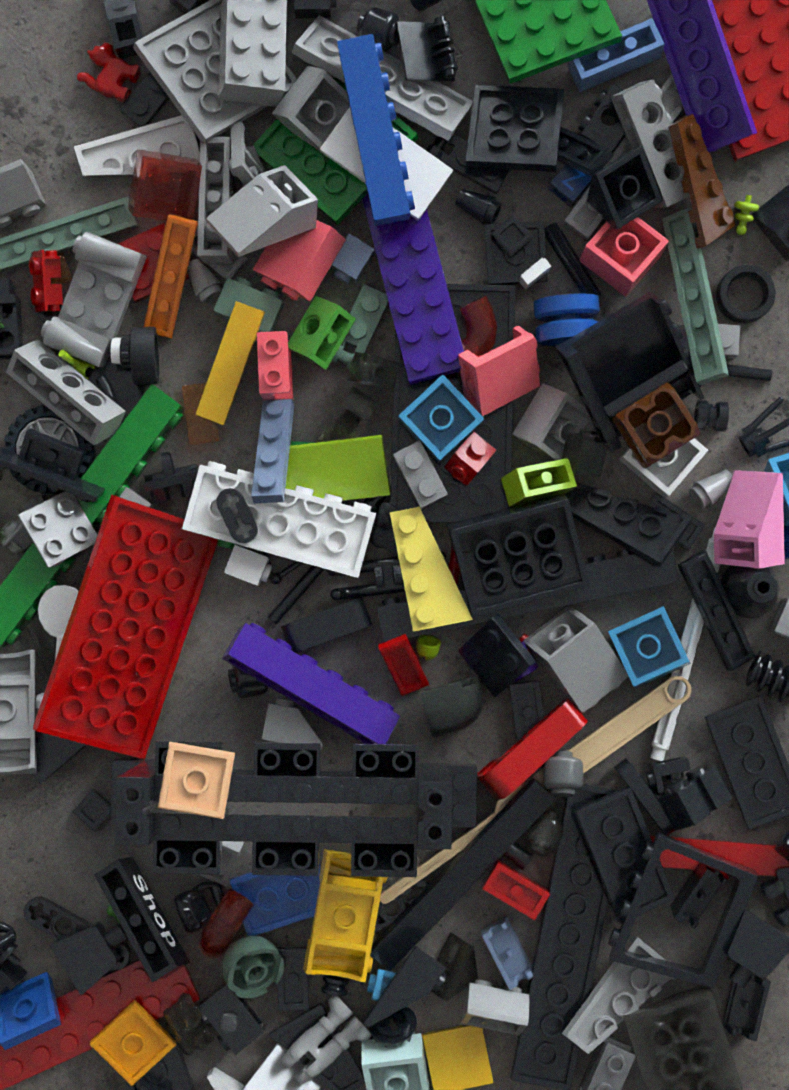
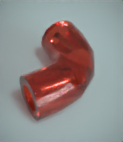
M483 296L460 308L468 328L467 335L462 340L464 351H471L477 357L493 349L498 327L493 308L487 296Z
M228 889L206 923L199 938V948L206 957L218 958L226 952L233 937L254 907L246 897L232 889Z

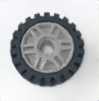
M45 405L26 410V413L20 414L16 418L14 424L11 423L8 428L10 431L8 435H5L4 439L6 444L3 448L19 454L26 431L33 429L86 450L78 475L80 479L91 466L93 459H95V445H92ZM10 469L12 476L20 484L32 491L42 494L65 492L50 489L47 483L37 479H25L19 475V472Z

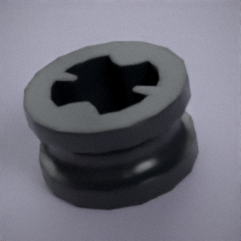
M323 975L325 985L321 987V992L334 996H347L348 990L345 989V986L349 984L350 979Z

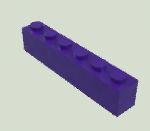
M245 623L239 627L222 657L223 660L364 744L387 743L400 718V715L393 712V706L381 700L376 702L368 697L369 693L365 689L357 685L350 686L343 682V677L332 670L325 671L318 667V662L312 657L305 654L300 656L291 650L292 646L281 639L273 640L265 635L266 631L262 627L254 623H250V625Z

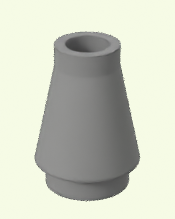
M197 258L190 261L187 272L196 299L201 300L204 305L215 302L221 294L222 283L209 271L201 259Z
M724 469L720 473L694 482L693 487L689 489L691 499L700 509L706 506L710 508L729 489L733 477L732 474Z

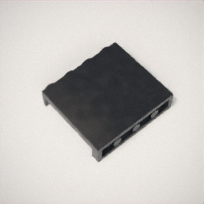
M651 291L556 346L601 442L611 452L622 447L618 439L621 434L613 421L609 420L604 407L680 360H683L688 368L687 376L671 386L676 390L681 400L691 394L696 395L700 400L704 399L700 388L703 385L696 383L694 370H692L690 365L692 363L691 355L687 348L681 345L682 333L678 326L670 320L669 315L672 314V310L664 298L659 299Z

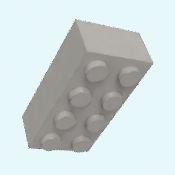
M221 0L218 100L272 107L278 106L285 92L287 0Z

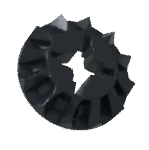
M404 1007L370 1026L369 1031L375 1042L380 1041L385 1047L389 1044H395L399 1047L403 1041L410 1042L412 1034L417 1032V1018L409 1007ZM390 1019H393L397 1026V1030L394 1032L389 1027Z

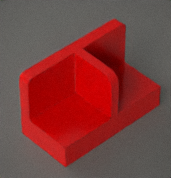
M497 860L493 864L494 868L482 889L535 920L550 896L548 889L502 861Z

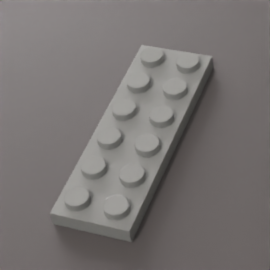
M319 15L294 44L292 54L298 56L306 63L324 69L331 77L345 83L337 41L358 36ZM383 51L384 61L379 62L381 73L387 72L390 91H385L387 103L393 102L397 113L430 130L436 136L449 141L470 111L473 101L438 81L406 80L403 62Z

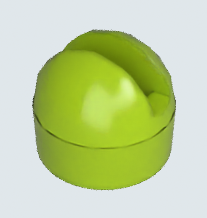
M421 635L417 638L416 653L420 658L425 657L427 661L432 660L439 653L441 641L431 635Z

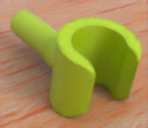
M64 350L59 352L61 358L88 380L85 373L88 367L95 368L93 364L74 358Z

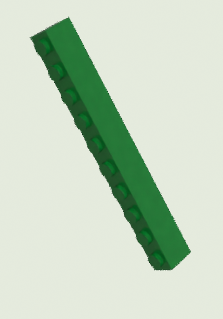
M151 384L81 478L105 489L103 495L95 502H84L77 499L93 528L98 523L102 524L111 495L120 497L126 487L130 488L127 484L134 475L139 477L148 465L145 460L152 451L157 453L165 443L166 439L163 436L168 429H175L184 417L181 413L184 408L153 384ZM31 544L0 586V647H6L7 644L12 646L22 634L19 628L25 620L30 622L38 613L37 604L40 602L41 597L48 589L58 585L55 580L62 571L67 573L74 565L76 559L73 556L63 560V563L54 568L53 566L48 568L35 544Z

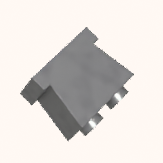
M612 1036L607 1037L595 1048L578 1087L579 1090H621L636 1055L629 1053L631 1045Z

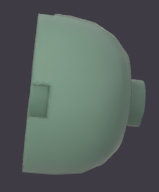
M250 935L238 939L226 950L222 960L224 980L229 989L234 991L236 996L240 998H255L268 992L266 988L273 982L276 985L284 972V960L272 942L260 936Z

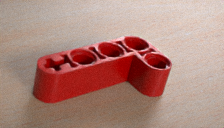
M569 698L564 699L500 758L493 759L477 773L478 780L495 799L502 800L506 798L579 732L588 720Z

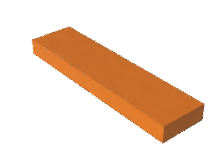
M171 214L167 217L143 326L155 327L157 335L172 339L198 226V221Z

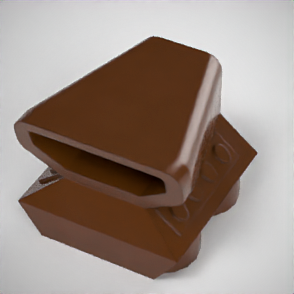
M668 382L612 418L618 431L644 469L700 435L697 423L676 390Z

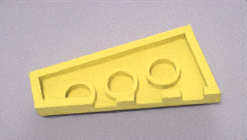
M420 507L390 512L413 632L473 620Z

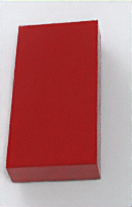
M406 634L378 645L379 651L401 696L429 686L428 678Z

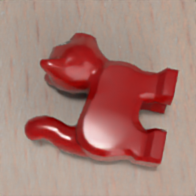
M108 42L88 50L87 53L91 61L97 66L104 68L96 79L86 72H81L77 74V80L86 83L89 88L105 97L115 98L125 103L132 94V91L122 85L125 80L134 84L137 83L141 75L140 66L136 64L130 65L122 58L117 57L113 46Z

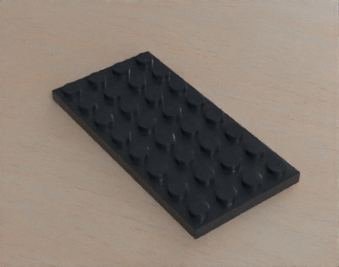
M447 284L464 351L469 350L477 357H480L514 339L512 329L515 327L516 285ZM395 329L391 504L399 510H405L419 506L393 458V454L414 444L418 440L398 420V415L438 378L410 385ZM460 371L445 375L464 396ZM513 401L484 415L483 423L474 430L475 433L497 451L468 485L455 479L445 469L447 462L465 440L440 463L425 449L448 493L447 497L421 510L426 522L454 523L509 508L501 478L512 470Z

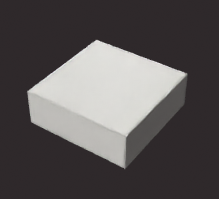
M541 258L521 274L520 284L526 290L549 272L551 265L545 258Z

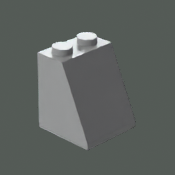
M568 605L524 640L530 652L566 698H569L581 713L594 707L602 697L618 688L629 677L597 625L571 605Z

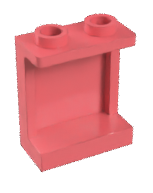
M520 326L512 329L513 340L480 357H477L469 350L458 354L464 397L482 416L540 387V366L536 351L538 347L537 340L533 334L528 333Z
M286 331L257 332L259 394L263 401L294 400L292 351L288 349L289 340Z

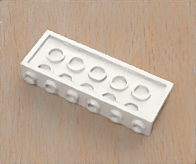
M211 461L208 462V466H199L182 529L353 577H359L376 513L371 512L372 506L359 502H354L353 507L341 504L343 498L325 493L324 499L312 496L314 490L296 485L295 491L285 488L284 502L254 504L251 497L254 473L238 469L236 475L226 472V465ZM224 489H236L244 496L258 526V534L253 541L245 544L239 543L232 538L216 503L219 493ZM227 494L225 496L226 501L222 503L223 507H230L233 514L236 515L239 512L235 503L239 501V498ZM239 517L236 519L239 524L236 534L248 538L250 536L249 530L253 529L252 525L244 524L242 518Z

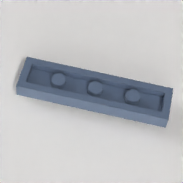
M292 399L263 401L251 494L254 504L284 502L294 415Z

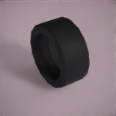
M748 264L737 266L726 273L717 286L716 300L718 308L726 318L733 322L742 324L755 322L768 313L774 304L776 295L774 281L765 270L758 266ZM738 278H753L762 287V302L756 309L748 312L740 311L733 307L729 301V287Z
M155 327L131 328L130 363L132 379L135 385L158 384L159 347Z

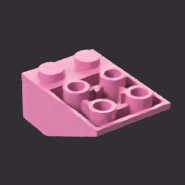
M734 471L714 531V563L750 568H765L785 564L783 473Z

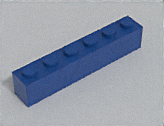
M373 34L337 41L374 226L410 219V210L415 209L412 191L406 192L404 180H408L409 176L406 162L399 161L398 151L403 150L400 133L393 132L391 121L396 120V113L393 102L387 103L385 91H390L387 72L381 73L379 62L384 61L381 43H375Z

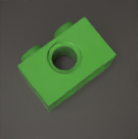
M315 296L290 338L288 349L303 360L326 370L356 318L339 305Z

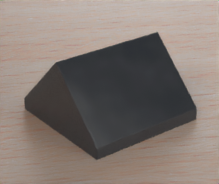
M637 146L593 174L587 202L614 229L621 228L663 201L642 146Z

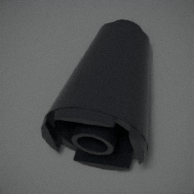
M730 565L720 580L736 615L743 618H756L766 614L774 607L779 596V581L771 567L750 568Z

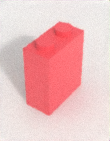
M316 220V228L266 246L253 271L262 277L260 282L268 288L276 290L277 287L282 288L281 292L293 300L297 301L301 297L311 302L346 239L333 227Z

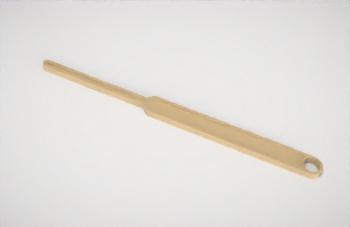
M681 676L669 677L567 751L573 752V757L583 762V774L685 702L691 694L689 681ZM673 680H681L686 685V693L680 699H673L668 694V685ZM544 767L526 779L509 796L502 800L498 799L494 812L479 822L476 828H471L452 842V849H442L417 867V877H402L381 892L380 901L383 904L389 903L461 852L532 778L544 786Z

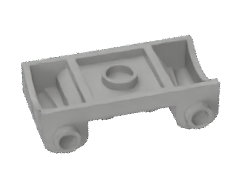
M85 232L83 236L79 235L73 245L72 251L76 253L75 259L79 263L59 316H54L51 321L46 320L41 329V337L44 338L43 344L59 351L64 350L71 356L97 367H105L111 353V341L117 337L147 256L95 234Z
M35 650L0 654V775L37 773L36 731L32 729L36 719L37 656Z

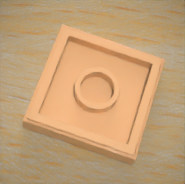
M169 742L158 808L224 819L235 752Z

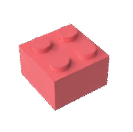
M636 217L619 229H614L606 222L586 244L579 261L627 297L662 256L669 240L639 217Z

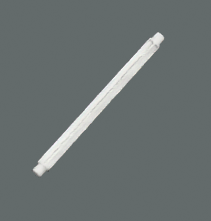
M713 531L712 538L708 540L706 551L717 573L720 564L714 563ZM693 598L681 638V644L691 664L671 673V676H681L687 680L704 624ZM673 680L668 685L669 696L673 699L682 698L686 689L685 683L681 680ZM681 704L658 720L651 744L653 749L650 758L659 761L664 760L666 750H669Z

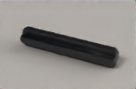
M552 223L545 228V237L581 294H595L600 297V290L584 265L579 261L578 255L559 225Z

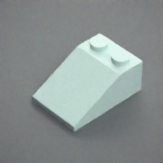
M421 1033L412 1034L410 1042L403 1041L399 1047L395 1044H389L385 1047L382 1042H375L374 1039L362 1042V1069L366 1090H430Z

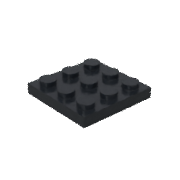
M475 85L466 153V167L556 172L564 89Z

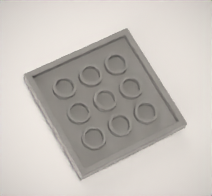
M209 0L136 41L133 46L135 52L203 144L229 130L236 122L244 121L268 107L265 105L218 100L221 0ZM287 65L285 68V92L282 98L297 80Z

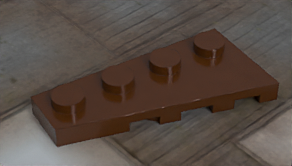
M694 114L679 119L668 127L677 165L683 166L684 169L683 181L681 183L683 192L690 195L693 210L688 211L690 222L696 223L699 237L694 239L698 249L709 245L736 224L733 212L728 206L723 193L722 183L718 179L712 164L711 154L707 151L702 138L701 128L696 122Z

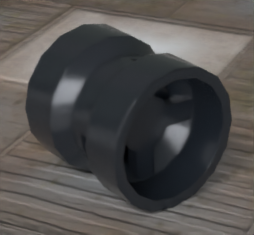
M697 400L694 420L699 430H705L712 426L715 431L725 432L729 419L728 402H717L713 406V404H709L706 400Z

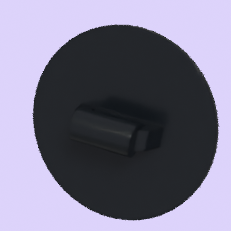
M109 356L105 367L95 366L94 369L88 367L85 375L88 377V381L126 411L121 421L122 424L142 398L143 385H135L132 379L131 368H123L122 365L111 363V356Z

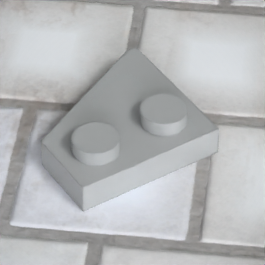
M239 121L230 127L231 159L229 160V168L233 176L238 177L243 186H245L257 175L266 172L260 162L254 145L246 147L244 143L245 126L242 121Z

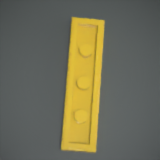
M238 301L235 302L195 415L225 425L265 311Z

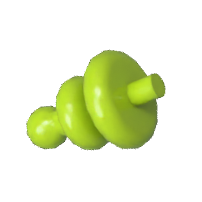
M746 195L745 202L736 201L734 203L736 208L741 209V213L737 212L735 214V219L739 220V225L736 227L738 235H744L747 232V222L753 221L754 217L749 214L750 211L756 212L759 210L757 204L750 203L752 195Z

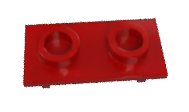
M57 250L34 251L29 259V272L33 275L34 284L30 297L32 305H35V312L60 311V305H63L62 284H51V278H61V258L57 256Z

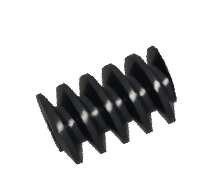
M759 651L749 667L745 685L750 686L754 681H757L756 691L760 692L767 686V696L771 697L777 691L779 692L778 702L781 703L786 697H789V665L783 668L781 660H776L772 663V656L768 654L761 658V651Z

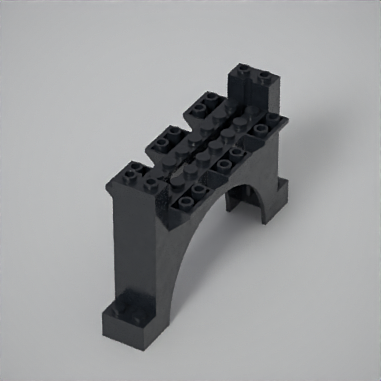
M156 741L155 759H115L112 761L111 822H116L115 845H149L154 841L153 873L220 874L223 841L253 842L252 875L318 876L320 843H351V876L417 877V846L418 849H452V827L476 828V764L418 763L419 745L353 744V770L321 771L320 743L255 742L254 770H232L227 802L418 804V808L424 811L420 817L353 816V810H350L349 816L229 814V808H226L224 819L196 814L152 813L149 809L158 803L160 798L169 742L223 750L222 742Z

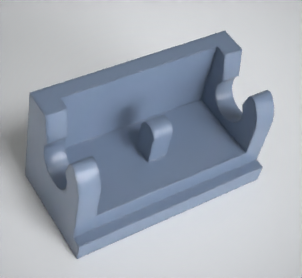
M507 916L480 930L509 990L517 987L520 980L524 978L529 980L533 977L531 971L532 964Z

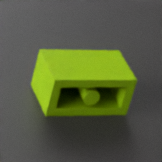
M568 458L516 468L501 478L509 507L561 493L565 494L577 487Z

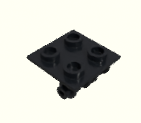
M445 16L435 18V23L395 22L406 80L456 81L455 76L458 65H456L454 57L455 49L454 47H449L453 44V39L448 38L451 36L449 30L450 22L446 21Z

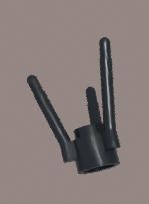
M779 397L750 425L741 429L743 434L738 438L749 457L756 454L759 458L768 452L789 446V439L766 446L770 443V436L789 426V418L767 431H764L761 427L757 430L755 429L784 401L783 397Z

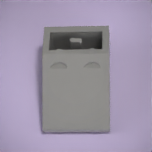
M283 165L257 175L206 218V222L232 251L240 257L316 228L318 199Z

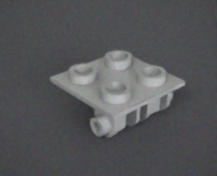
M67 491L18 515L48 568L52 566L54 568L63 563V560L94 545L98 536L74 494Z

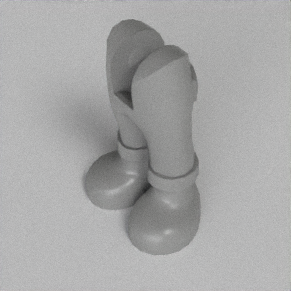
M331 995L328 998L330 1011L327 1017L323 1016L317 1024L305 1031L290 1046L281 1061L286 1068H289L304 1054L311 1060L295 1076L300 1084L310 1081L322 1073L335 1061L343 1050L350 1046V1042L355 1040L364 1042L372 1036L354 1016L347 1022L345 1028L340 1033L335 1034L322 1048H318L319 1044L329 1034H332L338 1025L353 1015L351 1010L338 996Z

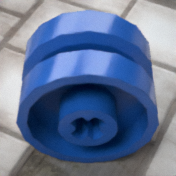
M586 293L563 294L533 301L534 318L546 322L535 328L537 344L539 346H558L597 323L598 321L587 318L594 317L600 312L599 296Z

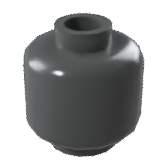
M557 751L554 757H550L544 763V787L551 791L552 796H575L576 791L583 787V762L573 757V752Z

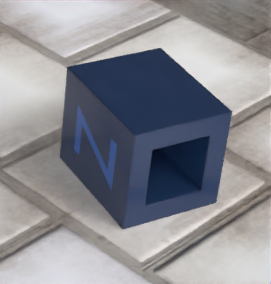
M565 164L550 182L548 190L571 208L590 186L592 177Z

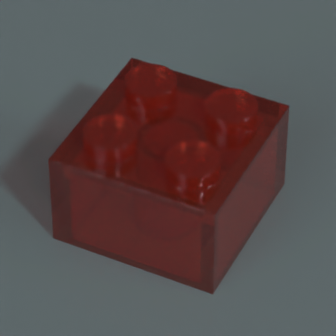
M137 149L128 210L133 216L167 221L168 215L171 214L193 220L202 165L195 158Z

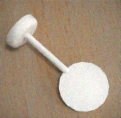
M56 585L48 589L41 597L38 606L39 620L43 628L51 636L57 637L55 660L79 592L76 588L68 585ZM44 693L36 696V708L38 709Z

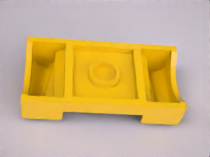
M324 849L319 875L320 886L303 970L306 974L333 975L366 983L367 973L371 972L373 958L370 954L382 885L386 883L388 877L351 876V853Z

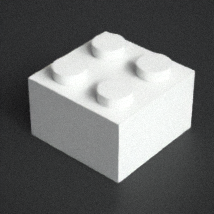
M694 438L646 469L639 464L630 448L625 451L619 460L658 494L666 498L671 495L706 454L708 449Z

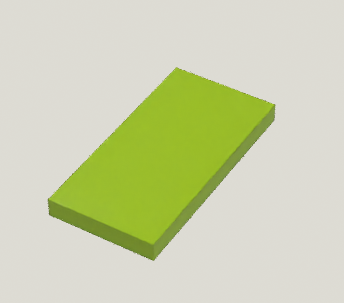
M382 435L290 446L286 488L295 491L296 485L314 490L312 496L324 499L325 493L343 498L342 501L390 495L391 489Z

